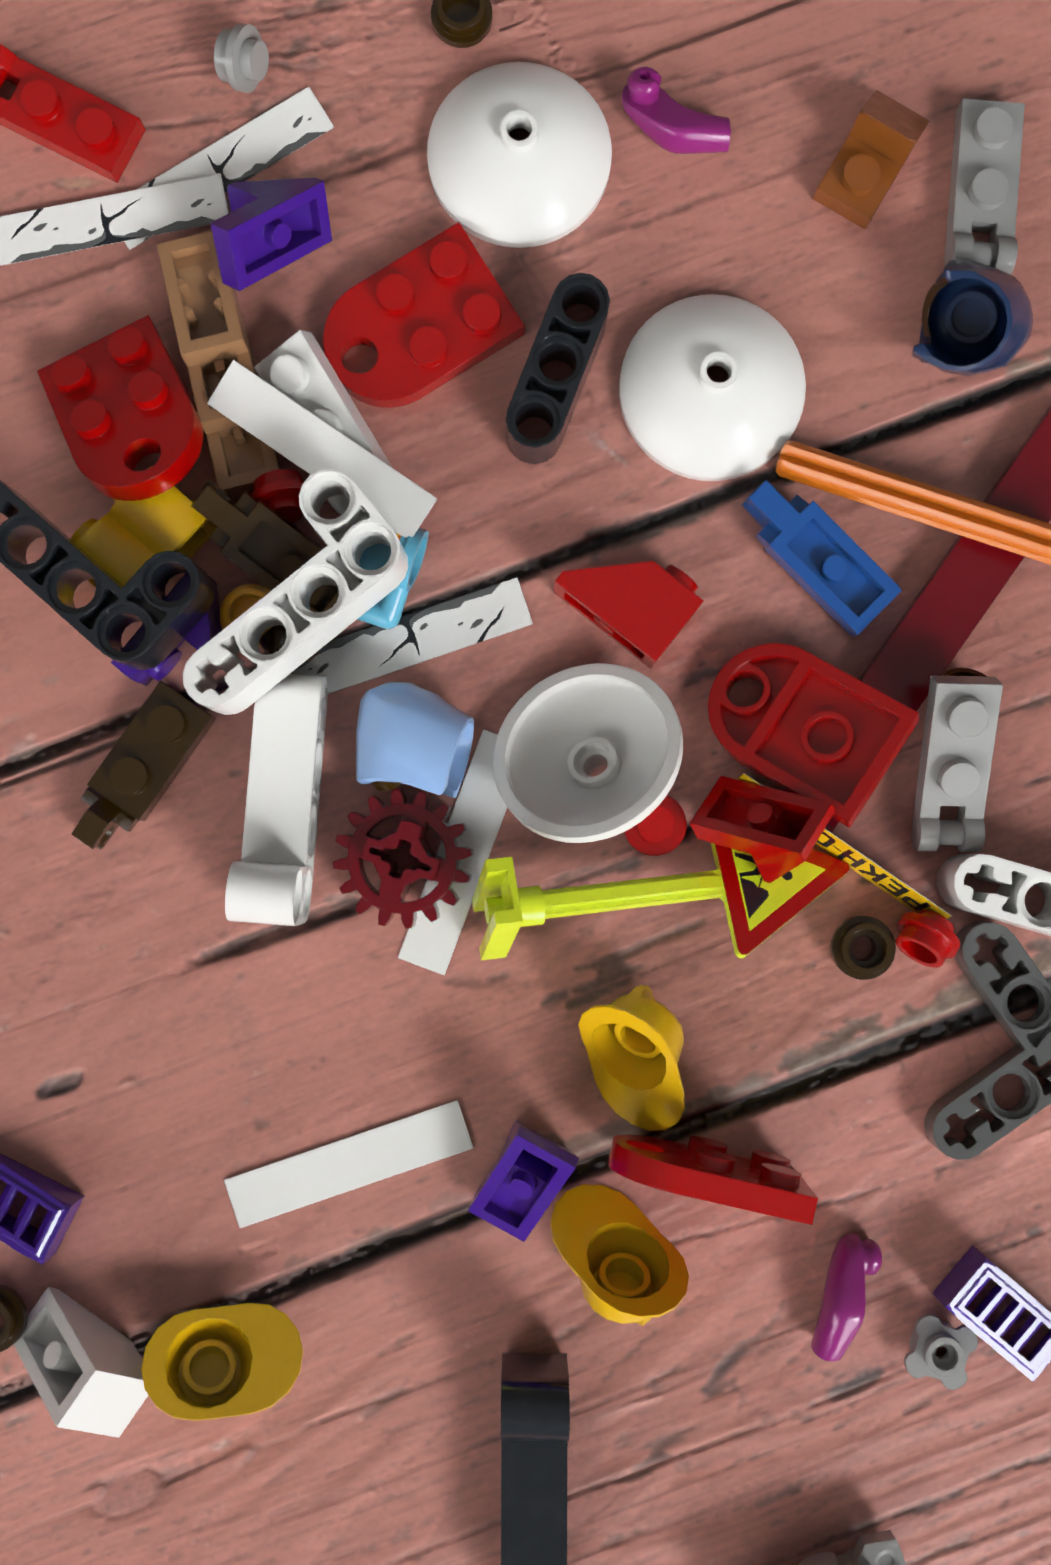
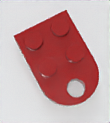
M458 222L354 285L340 296L328 314L324 327L323 344L325 355L348 394L371 406L393 408L405 406L421 399L525 335V325L462 225ZM366 345L378 353L377 362L371 370L365 373H353L344 367V357L354 346Z
M149 315L37 370L74 462L89 483L101 494L122 501H137L157 496L179 483L197 461L203 444L202 423L161 335ZM152 453H161L158 461L151 468L135 471L137 463L143 457Z
M783 643L757 645L734 656L717 674L708 699V716L711 728L728 755L787 792L831 802L835 809L832 818L848 828L852 826L920 720L919 712L799 647ZM745 678H753L760 681L764 685V691L758 702L748 707L736 706L730 702L729 693L736 682Z
M622 1134L613 1137L608 1167L625 1178L662 1191L813 1225L818 1197L803 1180L802 1174L793 1168H789L791 1160L784 1156L760 1150H753L751 1159L726 1154L728 1147L726 1144L699 1136H690L688 1145L642 1135Z

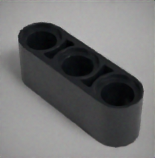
M577 273L569 275L560 281L554 290L510 401L506 415L508 447L513 455L524 463L538 464L546 462L560 448L605 334L610 298L608 290L602 281L591 274ZM580 303L592 308L596 315L589 321L577 322L567 317L564 311L570 305ZM560 360L569 364L574 372L567 379L556 381L544 376L541 368L549 361ZM538 417L550 425L551 431L545 437L533 440L521 435L517 428L526 418Z

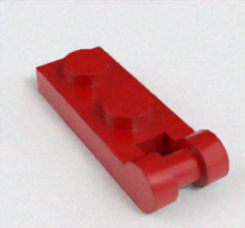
M0 44V89L5 80L17 86L10 100L0 97V125L118 183L146 131L140 118L17 57L13 52Z

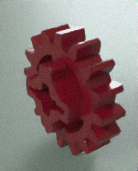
M403 789L392 790L391 805L385 806L378 796L373 795L367 798L371 814L366 817L358 812H350L347 818L356 828L354 834L337 835L335 839L338 844L348 848L347 857L333 861L334 869L349 870L351 879L347 880L339 888L341 893L358 891L361 894L362 898L355 909L359 914L368 911L373 906L379 908L378 925L381 926L388 925L395 913L401 914V920L405 929L412 928L416 924L417 911L421 910L431 922L440 918V913L436 902L441 899L447 904L456 905L460 898L451 888L453 882L468 883L471 880L472 875L459 868V860L473 856L474 849L458 847L456 840L468 828L465 823L449 827L445 820L449 816L452 807L447 803L438 806L434 811L429 810V793L419 791L413 804H407ZM404 815L403 820L399 823L397 832L385 838L370 835L375 827L386 819ZM428 824L441 837L446 859L445 857L435 855L425 838ZM406 841L411 843L410 854L419 858V862L430 865L431 868L426 866L405 869L401 875L397 873L398 862L390 859V855L379 852L378 849L403 848ZM363 860L372 862L381 878L379 890L369 881L365 873ZM421 878L439 882L423 898L404 901L405 896L408 895L410 885Z

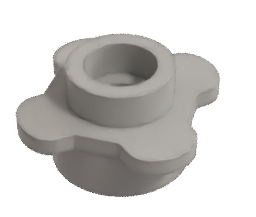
M933 1314L921 1316L915 1322V1329L910 1336V1352L904 1357L905 1368L914 1378L920 1379L924 1376H929L941 1380L942 1384L950 1390L962 1387L967 1381L965 1365L969 1353L975 1351L978 1346L976 1334L966 1325L954 1328L951 1324L938 1319ZM940 1346L946 1347V1354L943 1357H937L935 1354L936 1349Z

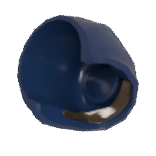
M955 258L950 260L944 267L943 273L927 292L922 310L919 344L914 345L912 356L919 359L922 363H929L943 372L963 376H971L1005 367L1024 347L1031 336L1033 312L1031 301L1024 287L1015 276L979 262H969Z

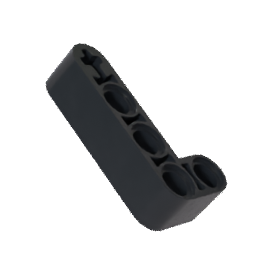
M0 480V513L8 517L0 525V562L104 655L132 669L147 670L155 668L167 658L208 612L213 603L215 592L212 580L189 557L174 551L157 553L148 559L123 586L21 494ZM45 536L47 545L42 558L34 563L27 564L26 551L30 543L37 538ZM189 573L191 583L187 594L180 600L166 601L165 587L169 579L176 574ZM94 579L96 591L93 599L87 605L76 608L73 600L76 588L83 581ZM142 621L146 630L144 641L137 649L125 652L121 643L124 630L130 624Z
M502 1353L501 1565H567V1449L570 1435L567 1353Z

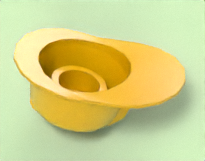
M648 985L636 986L629 994L620 996L609 1005H594L584 1011L578 1026L582 1041L587 1050L595 1082L603 1099L616 1114L637 1127L656 1131L667 1130L677 1124L685 1110V1099L677 1066L684 1043L682 1025L676 1016L667 1007L655 1000Z
M582 1184L566 1191L555 1203L550 1220L553 1242L564 1261L580 1278L583 1296L594 1312L609 1321L620 1324L637 1323L643 1326L652 1317H660L679 1305L687 1293L689 1281L685 1260L675 1246L659 1232L644 1213L626 1196L603 1185Z
M245 1303L194 1309L174 1315L157 1328L146 1345L141 1366L144 1388L155 1406L175 1419L199 1421L253 1414L274 1406L290 1392L300 1374L303 1346L299 1330L287 1314L269 1304Z

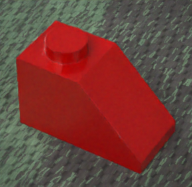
M654 561L562 571L554 582L553 590L557 596L650 669L704 602L695 594L698 589L697 584L686 573L670 564L664 570Z

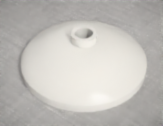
M508 62L484 68L470 75L459 83L444 99L437 110L429 131L427 143L428 170L434 192L440 204L456 223L460 222L465 231L495 245L513 248L535 247L556 241L578 228L595 210L609 180L612 158L611 137L607 122L599 105L590 93L576 80L559 70L542 64ZM523 128L530 133V136L525 140L518 141L512 139L508 134L513 129Z
M716 294L698 295L676 301L648 319L638 330L626 351L619 380V399L622 415L631 436L638 446L663 468L677 475L701 481H722L749 474L768 463L779 453L793 434L803 411L806 392L803 362L793 339L786 329L772 315L759 306L737 297ZM711 366H721L727 371L729 379L721 383L714 382L708 377L707 369Z
M606 663L571 667L557 672L536 684L518 700L508 713L499 730L493 752V774L496 787L503 802L515 818L534 833L566 843H586L604 840L616 836L640 823L667 796L678 775L682 761V727L679 717L666 693L658 684L644 674L628 667ZM607 765L606 770L594 777L590 776L596 767Z

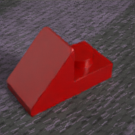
M720 776L690 821V825L699 840L751 854L763 881L772 883L805 862L833 816L835 809L831 802Z

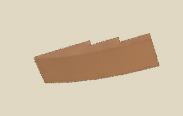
M212 230L157 244L179 349L188 367L198 416L201 420L202 428L207 435L217 485L234 499L239 498L244 491L252 494L254 492L253 482L257 477L266 472L281 469L277 451L207 404L233 360L258 376L254 368L256 365L236 290L222 283Z

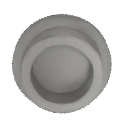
M239 23L232 29H223L217 37L214 48V65L219 79L222 82L229 83L238 92H252L259 84V81H262L266 76L269 65L268 49L265 42L262 41L259 31L255 26Z

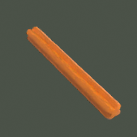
M786 441L781 449L776 464V473L780 477L1051 565L1050 523L796 441Z

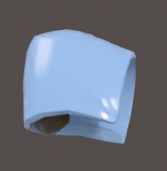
M388 682L367 690L360 700L356 729V781L362 785L372 784L379 791H390L397 788L400 784H406L437 795L444 794L456 798L471 752L474 733L473 717L447 703L438 694L420 688L413 683Z

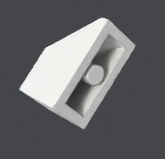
M47 1287L29 1313L26 1329L14 1346L56 1427L119 1438L148 1397L144 1388L141 1371L143 1359L131 1340L59 1289Z

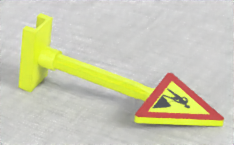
M711 843L716 870L542 890L539 885L518 888L512 857L485 859L472 897L473 912L484 911L486 922L489 924L479 947L481 960L505 958L520 927L542 925L545 923V919L719 898L724 903L734 953L738 958H744L841 879L850 870V866L845 861L812 849L805 862L772 883H766L763 881L751 854Z

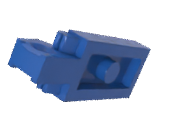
M765 480L742 504L746 511L763 528L756 535V538L766 547L764 550L852 638L857 636L902 591L814 501L808 504L799 495H796L788 502Z

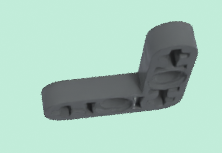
M974 921L965 925L957 933L956 936L960 940L961 945L954 957L960 969L1015 1046L941 1097L928 1109L924 1119V1128L929 1142L943 1154L956 1160L970 1159L979 1155L1051 1103V1064L1036 1073L1046 1081L1043 1086L1040 1085L1038 1078L1028 1068L1023 1066V1062L1026 1059L1030 1064L1041 1067L1051 1060V986L1016 936L1007 927L988 921ZM979 936L990 940L997 939L999 944L992 950L995 959L1002 968L1013 970L1017 965L1019 970L1001 977L991 963L982 960L975 961L973 955L980 949L976 939ZM999 979L993 987L990 986V981ZM1021 984H1028L1035 990L1038 996V1007L1031 1017L1025 1020H1016L1007 1008V999L1015 987ZM1016 1074L1024 1085L1022 1100L1014 1107L1000 1108L993 1098L994 1084L1003 1075ZM974 1096H977L980 1105L995 1117L991 1123L980 1115H976L963 1126L967 1137L961 1142L951 1136L943 1137L950 1130L946 1119L951 1114H955L964 1120L980 1110L970 1102Z

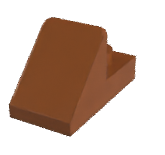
M876 90L860 110L849 136L817 187L812 199L861 228L866 229L930 121Z

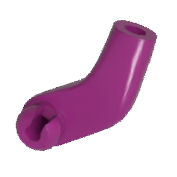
M640 67L631 72L627 85L622 90L623 108L635 124L657 145L675 154L728 152L731 136L730 119L728 117L699 112L677 103L659 86L661 76L650 67Z
M856 1233L845 1234L839 1239L833 1251L826 1276L821 1309L811 1341L813 1352L825 1361L840 1360L854 1340L865 1315V1275L876 1274L882 1264V1254L879 1245L872 1239L861 1240Z

